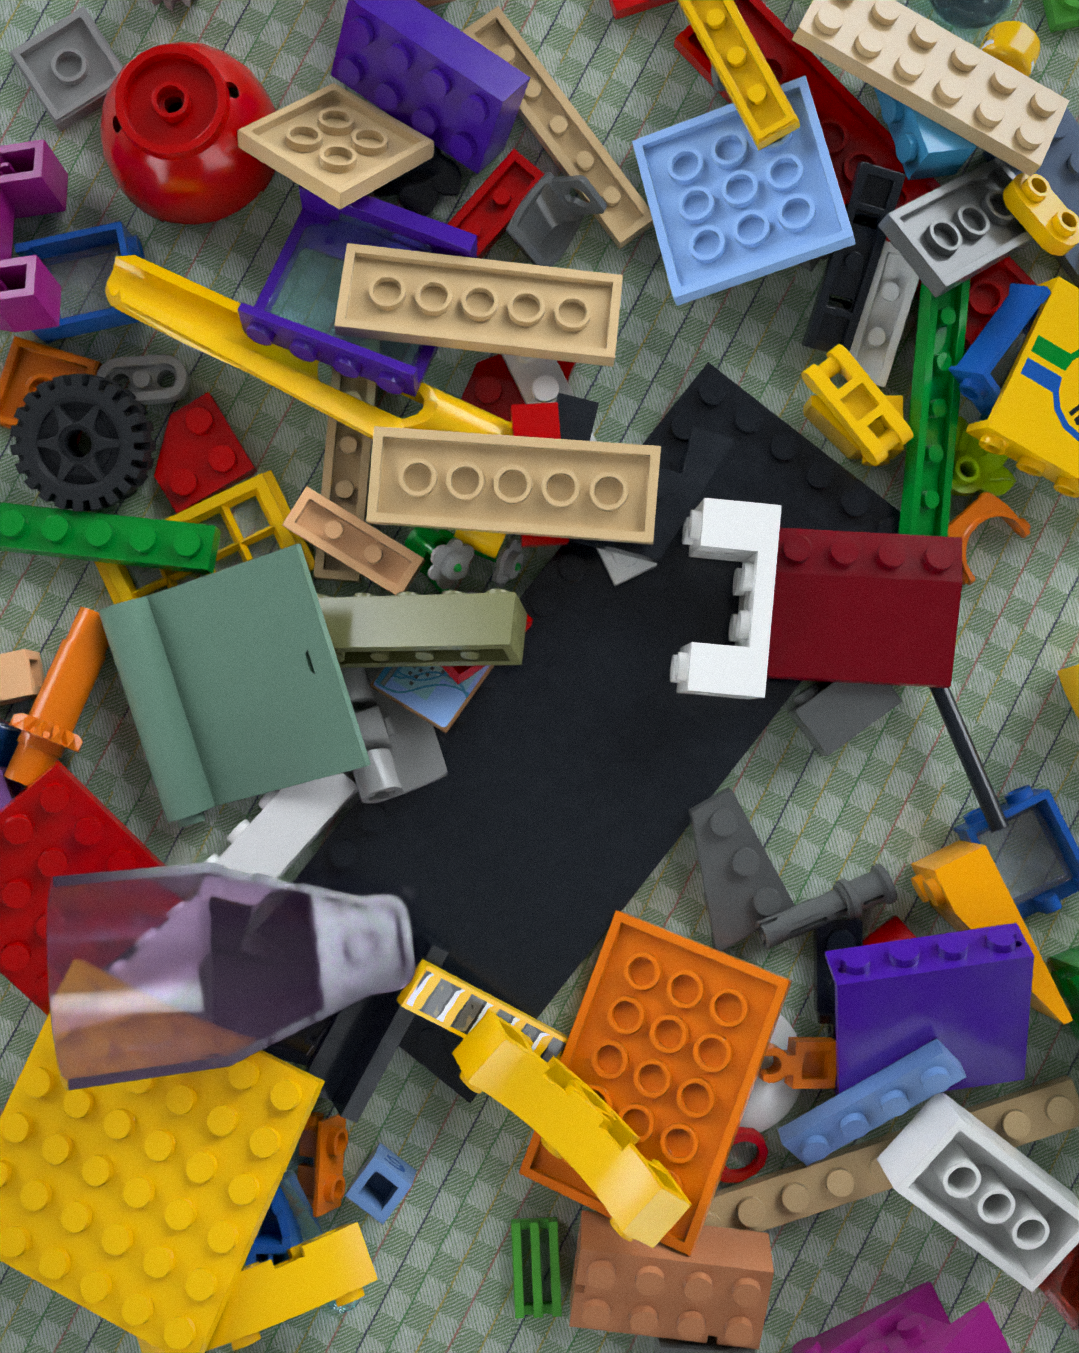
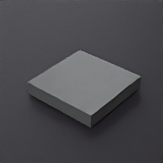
M84 6L9 52L60 132L103 105L111 83L123 68Z

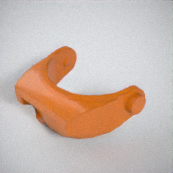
M989 492L979 494L973 503L969 504L966 509L948 524L947 537H962L963 585H971L976 580L967 564L966 549L971 533L980 523L992 517H1000L1020 537L1026 538L1030 534V524L1024 518L1019 519L1008 505Z

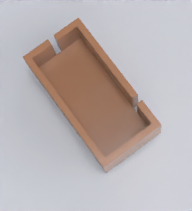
M582 1210L571 1281L570 1327L707 1343L708 1336L716 1337L717 1345L759 1350L774 1276L769 1233L703 1225L696 1247L692 1254L688 1256L661 1242L654 1248L636 1239L629 1242L613 1229L610 1224L611 1218L599 1212Z

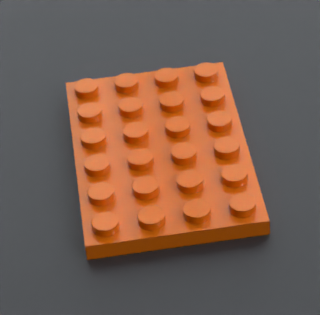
M616 910L560 1062L585 1082L624 1120L640 1138L634 1145L638 1151L650 1162L653 1159L660 1161L691 1202L692 1206L659 1241L690 1256L698 1242L792 980L623 911ZM534 1130L519 1174L612 1218L602 1202L563 1157L559 1159L553 1156L543 1146L540 1140L541 1136Z

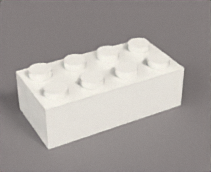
M943 1092L934 1095L877 1158L895 1191L1032 1293L1079 1243V1200L1074 1193Z

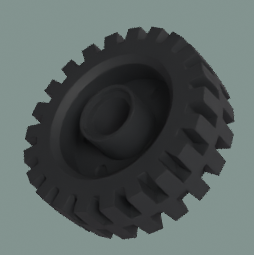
M70 374L54 377L51 381H44L36 386L37 390L35 392H29L23 399L26 403L24 407H18L14 417L19 420L17 425L11 426L10 436L16 437V444L10 445L11 453L19 457L20 462L16 463L15 466L19 474H26L28 477L24 481L31 490L37 489L40 492L38 496L44 501L54 502L56 507L73 509V511H94L108 508L123 502V500L136 493V489L143 485L148 478L146 475L147 470L153 467L155 459L151 458V453L156 450V440L151 439V432H154L152 421H147L145 417L148 412L143 404H138L135 401L137 397L130 390L123 389L121 384L104 377L90 374ZM81 431L86 432L91 439L92 446L87 455L83 454L77 447V436Z

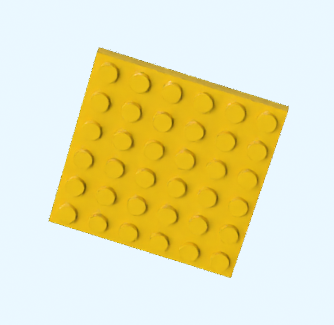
M73 961L0 1116V1261L165 1353H205L325 1081L82 961Z

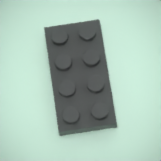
M995 158L888 213L878 225L888 237L893 247L900 252L935 298L1035 242L1033 237L1004 203L1003 191L1016 175L999 158Z

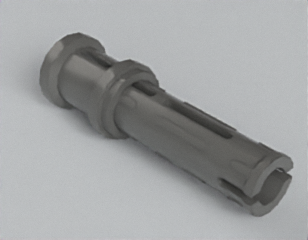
M881 864L871 866L869 873L850 881L844 878L836 881V884L833 885V890L756 921V929L762 943L769 950L784 941L817 929L836 919L838 920L842 917L857 919L861 917L863 910L882 902L892 904L897 901V893L887 870Z

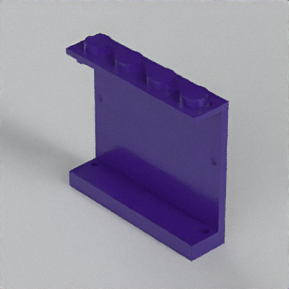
M1017 923L825 951V958L835 983L837 1070L835 1095L842 1093L936 1038L961 1062L966 1074V1078L950 1086L946 1091L1024 1080L1034 955Z

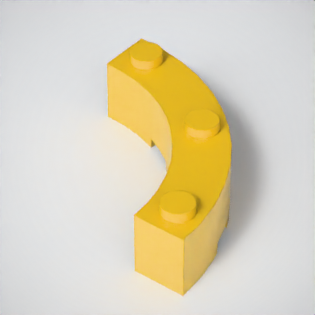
M488 1010L452 1052L461 1069L459 1077L462 1082L473 1092L480 1094L483 1091L504 1105L541 1136V1143L553 1156L559 1159L563 1157L602 1202L612 1216L610 1219L611 1226L623 1239L629 1242L636 1239L654 1248L692 1206L691 1202L660 1161L653 1159L650 1162L634 1146L640 1140L638 1135L598 1094L554 1056L548 1062L543 1060L533 1052L531 1047L534 1043L530 1037Z
M358 1222L341 1225L288 1248L287 1252L290 1259L273 1265L272 1259L261 1263L258 1261L244 1266L206 1351L230 1342L233 1351L244 1348L260 1340V1331L296 1317L332 1300H335L337 1307H340L365 1295L363 1286L378 1279ZM137 1337L142 1353H165Z

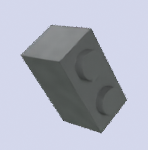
M828 682L819 689L816 683H814L793 698L797 706L787 713L818 755L829 756L900 704L902 700L891 685Z

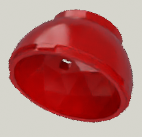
M175 42L161 44L140 53L121 69L111 83L102 106L100 134L103 155L119 188L130 202L149 216L162 222L167 221L178 224L196 225L217 222L240 211L253 201L261 191L264 193L276 170L238 147L237 130L275 112L276 109L269 94L250 69L224 51L203 43ZM228 88L236 89L239 92V96L237 98L230 97ZM173 103L183 104L178 111L168 112L170 105Z

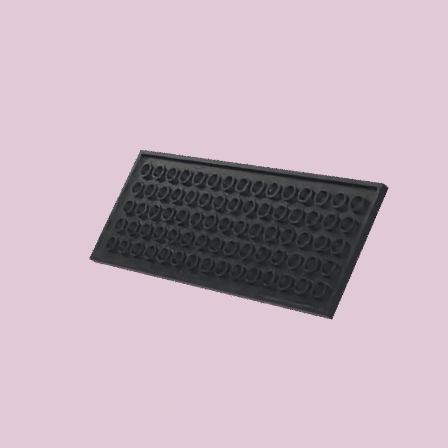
M709 362L642 444L661 446L659 468L681 473L689 434L693 428L733 438L730 449L692 510L704 498L782 505L780 528L899 534L900 511ZM682 524L656 567L614 586L595 547L569 541L567 545H562L519 598L525 611L533 619L532 626L525 632L522 665H495L447 733L433 726L447 767V775L421 788L378 803H363L360 797L255 930L295 963L335 974L349 927L378 934L385 920L392 918L435 938L449 952L440 967L441 969L537 1019L609 928L615 911L621 912L689 826L691 823L689 809L710 798L802 682V680L767 678L765 698L749 700L676 693L677 683L670 682L672 655H678L680 647L691 642L735 646V642L729 641V624L731 615L738 614L740 596L733 595V578L735 569L742 568L743 562L688 557L689 545L682 544ZM415 1014L399 1047L467 1102L471 1103L477 1096V1093L470 1090L460 1079L459 1073L461 1069L452 1054L464 1038Z

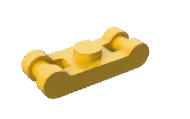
M837 344L826 353L827 359L818 366L812 364L801 373L802 379L807 387L820 397L858 444L865 459L873 466H878L888 458L889 450L896 445L901 447L914 437L913 432L851 353L843 345ZM838 373L843 375L848 381L839 389L830 380ZM879 419L885 431L876 437L868 426Z

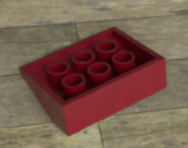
M780 528L767 678L934 688L951 687L962 591V537Z

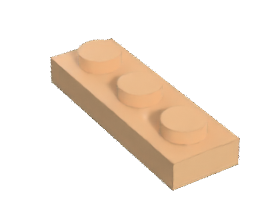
M308 486L305 487L282 524L289 531L395 596L399 592L408 590L426 561L420 555Z

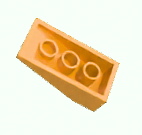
M958 840L911 863L916 876L911 878V882L922 902L926 903L929 901L930 905L956 931L1017 923L1034 955L1031 1008L1064 1025L1073 1021L986 845Z

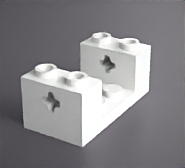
M704 498L694 510H691L690 517L685 519L682 544L689 545L688 557L743 563L742 568L735 569L733 578V595L740 596L738 614L731 615L729 624V641L735 642V646L691 642L680 647L678 655H672L670 666V682L677 683L676 693L748 700L765 698L782 505Z

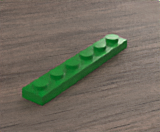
M970 279L937 298L921 282L908 423L914 437L906 445L899 534L944 537L948 535L960 401V384L949 371V367L957 366L964 356Z
M0 502V551L201 574L214 573L221 535L219 528L214 525Z

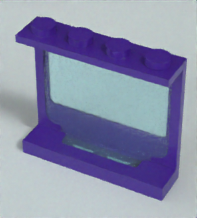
M299 185L302 210L254 307L241 302L238 308L244 333L258 344L264 346L274 344L288 349L301 360L307 362L317 360L331 365L337 372L346 377L357 378L360 376L376 382L380 388L389 393L401 394L403 392L415 397L438 348L437 346L341 336L335 333L334 324L347 243L477 258V235L368 195L339 210Z

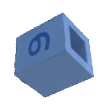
M379 1143L352 1179L345 1196L383 1225L411 1188L417 1170L382 1143Z

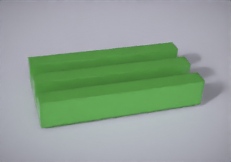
M557 1217L511 1219L515 1319L525 1318V1315L534 1314V1318H541L543 1314H552V1317H562ZM530 1229L533 1302H524L521 1230ZM539 1229H549L552 1301H543Z

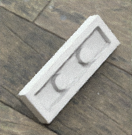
M888 241L884 243L850 349L851 355L877 386L886 388L919 282V276L900 252Z

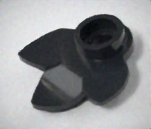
M434 145L433 158L379 187L373 193L376 197L399 194V200L404 209L428 217L437 204L439 194L445 196L460 194L461 173L457 164L444 156L441 149Z

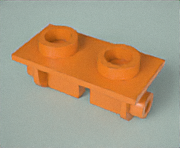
M311 1112L300 1137L299 1156L314 1159L313 1164L301 1163L298 1165L296 1200L300 1201L301 1210L313 1211V1217L315 1218L340 1207L345 1193L346 1182L343 1176L344 1152L348 1144V1132L345 1129L346 1118L341 1117L339 1114L324 1119L323 1113Z

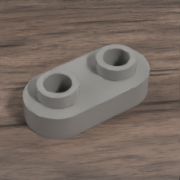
M167 354L113 358L106 361L99 368L96 375L117 383L121 379L128 378L130 385L126 390H130L137 397L135 401L143 405L176 402L186 395L190 387V375L187 368L176 357ZM167 375H174L175 381L173 385L168 388L162 387V379Z

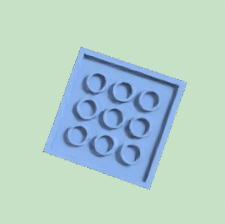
M806 75L780 85L799 119L800 127L759 151L733 103L632 141L669 285L677 306L856 244Z

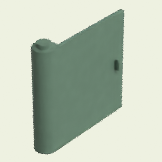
M301 543L149 596L124 601L98 610L167 822L177 820L179 828L186 827L205 820L204 811L215 806L371 765Z

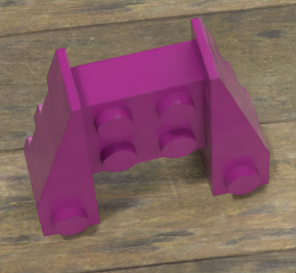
M44 139L0 146V330L23 332L58 327L60 322L62 289L60 284L37 255L12 258L14 219L66 211L68 173Z
M928 1281L815 1337L804 1338L794 1344L791 1349V1353H1011L987 1302H981L953 1323H950L932 1283Z

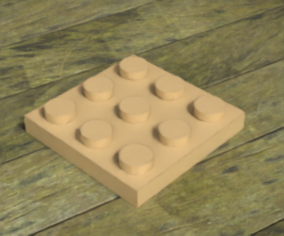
M335 83L237 130L238 147L339 210L433 158L434 141Z

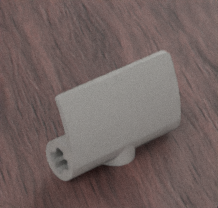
M383 667L340 668L371 763L369 766L353 770L361 801L367 804L378 803L403 795L445 777L448 771L433 725L371 688L370 684Z

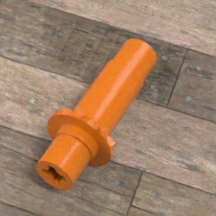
M85 607L79 608L66 639H62L29 714L18 713L13 715L8 725L21 732L17 738V747L3 775L4 777L28 786L54 762L62 758L65 749L79 753L83 741L73 731L105 662V654L109 647L98 612Z

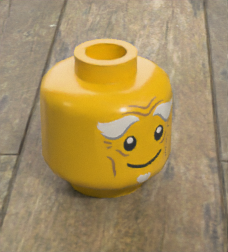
M1003 21L995 24L986 32L979 49L1030 77L1040 54V40L1035 31L1027 24L1020 21Z

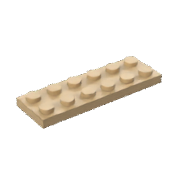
M813 0L792 38L794 42L1031 177L1042 165L1069 103L1068 99L1055 93L1053 90L1034 81L896 0Z
M347 243L334 324L335 333L341 336L613 367L623 275Z
M374 426L366 521L369 524L653 545L661 446Z

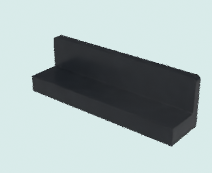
M392 918L385 920L304 1070L325 1081L319 1096L332 1101L341 1117L356 1123L415 1016V1013L401 1007L396 999L422 959L440 968L449 953L435 938Z

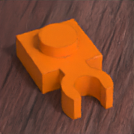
M788 1037L787 1050H782L775 1044L769 1043L765 1056H773V1063L767 1069L760 1068L758 1074L760 1079L767 1083H776L785 1077L784 1083L792 1089H835L837 1072L835 1039L831 1037Z

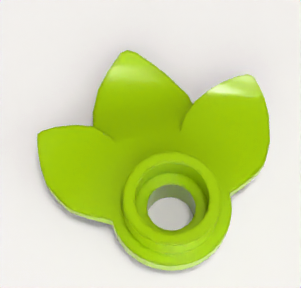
M958 416L951 495L969 496L976 491L979 493L989 492L996 497L1005 494L1016 483L1014 475L1003 466L1009 457L1006 455H996L982 449L978 445L980 440L965 432L969 423L962 416ZM960 468L966 473L967 477L961 473Z

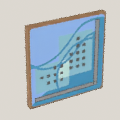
M486 665L460 684H457L441 666L383 667L370 686L431 725L447 733L495 665Z

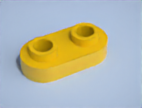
M1023 172L1018 174L1004 189L1003 199L1006 207L1046 252L1055 256H1063L1079 243L1078 216L1063 204L1051 190L1048 181L1038 174H1033L1031 177Z

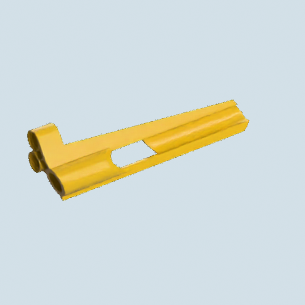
M139 256L115 257L114 267L105 288L107 300L115 309L181 343L265 381L373 439L374 426L512 436L511 422L424 382L421 383L415 397L403 392L401 393V395L423 404V408L417 414L408 418L401 419L320 382L318 378L319 361L307 362L294 356L288 349L274 344L264 346L251 340L244 333L238 314V308L241 303ZM456 530L454 537L459 538L463 544H469L474 550L494 559L506 536L503 533Z

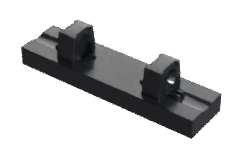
M863 161L858 162L845 203L856 244L830 253L802 341L803 346L828 352L837 344H841L850 352L887 237L878 225L888 213L895 210L906 174ZM830 294L850 299V301L833 298Z

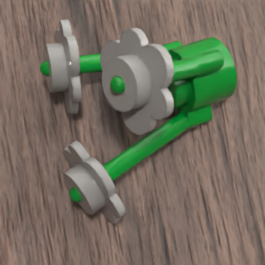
M415 527L405 541V547L426 560L420 572L428 578L440 594L443 591L450 590L449 588L456 580L462 579L467 575L468 565L474 554L496 563L492 580L500 588L505 586L509 578L514 579L518 575L524 558L523 554L520 553L521 543L514 538L509 539L506 547L497 553L495 559L474 550L469 544H463L459 538H455L454 534L447 529L437 531L434 528ZM470 590V591L466 592L465 594L479 593V592H474L473 590Z

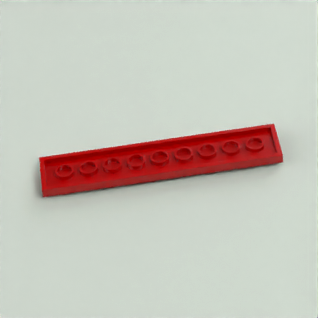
M733 0L779 85L806 75L844 205L858 162L863 161L905 174L902 163L897 158L891 134L810 50L792 40L794 34L761 0ZM688 25L675 37L674 47L713 87L711 62L691 25ZM726 90L722 92L717 91L729 104L732 103ZM906 176L895 209L933 191L941 185L933 177L908 181ZM1010 256L970 278L964 345L967 351L1009 295L1011 283L1037 285ZM920 279L914 295L918 300H920Z

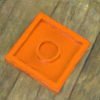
M14 336L0 377V427L11 430L12 425H17L19 419L14 417L17 408L24 407L26 404L23 401L25 396L29 392H35L37 390L36 386L42 382L51 381L54 377L70 374H90L96 376L103 364L96 360ZM81 431V432L78 434V436H77V446H78V443H79V440H80L82 431Z

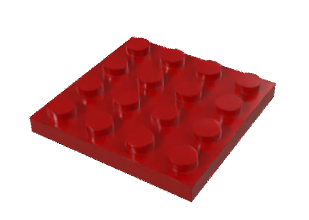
M59 760L54 762L0 810V973L47 1016L73 961H82L102 970L131 945L149 924L157 922L168 912L165 906L182 888L188 891V887Z

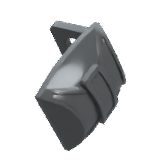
M547 172L523 198L508 224L506 232L533 265L552 267L570 245L584 215L602 214L606 210L607 204L585 176L555 177L551 172ZM571 188H576L583 192L590 200V203L582 201L578 197H571L569 194Z

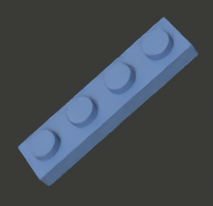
M936 1038L780 1127L778 1132L781 1143L808 1166L824 1159L828 1154L851 1141L865 1136L869 1131L894 1117L903 1115L909 1109L928 1098L946 1091L950 1086L966 1078V1074L961 1062Z

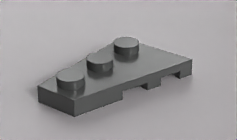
M729 787L689 809L697 861L700 865L704 887V900L712 931L713 948L719 951H723L756 932V921L795 906L742 807Z

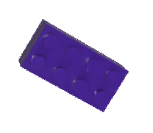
M416 0L347 1L331 76L395 119L432 139L436 147L476 174L482 171L504 150L530 77Z

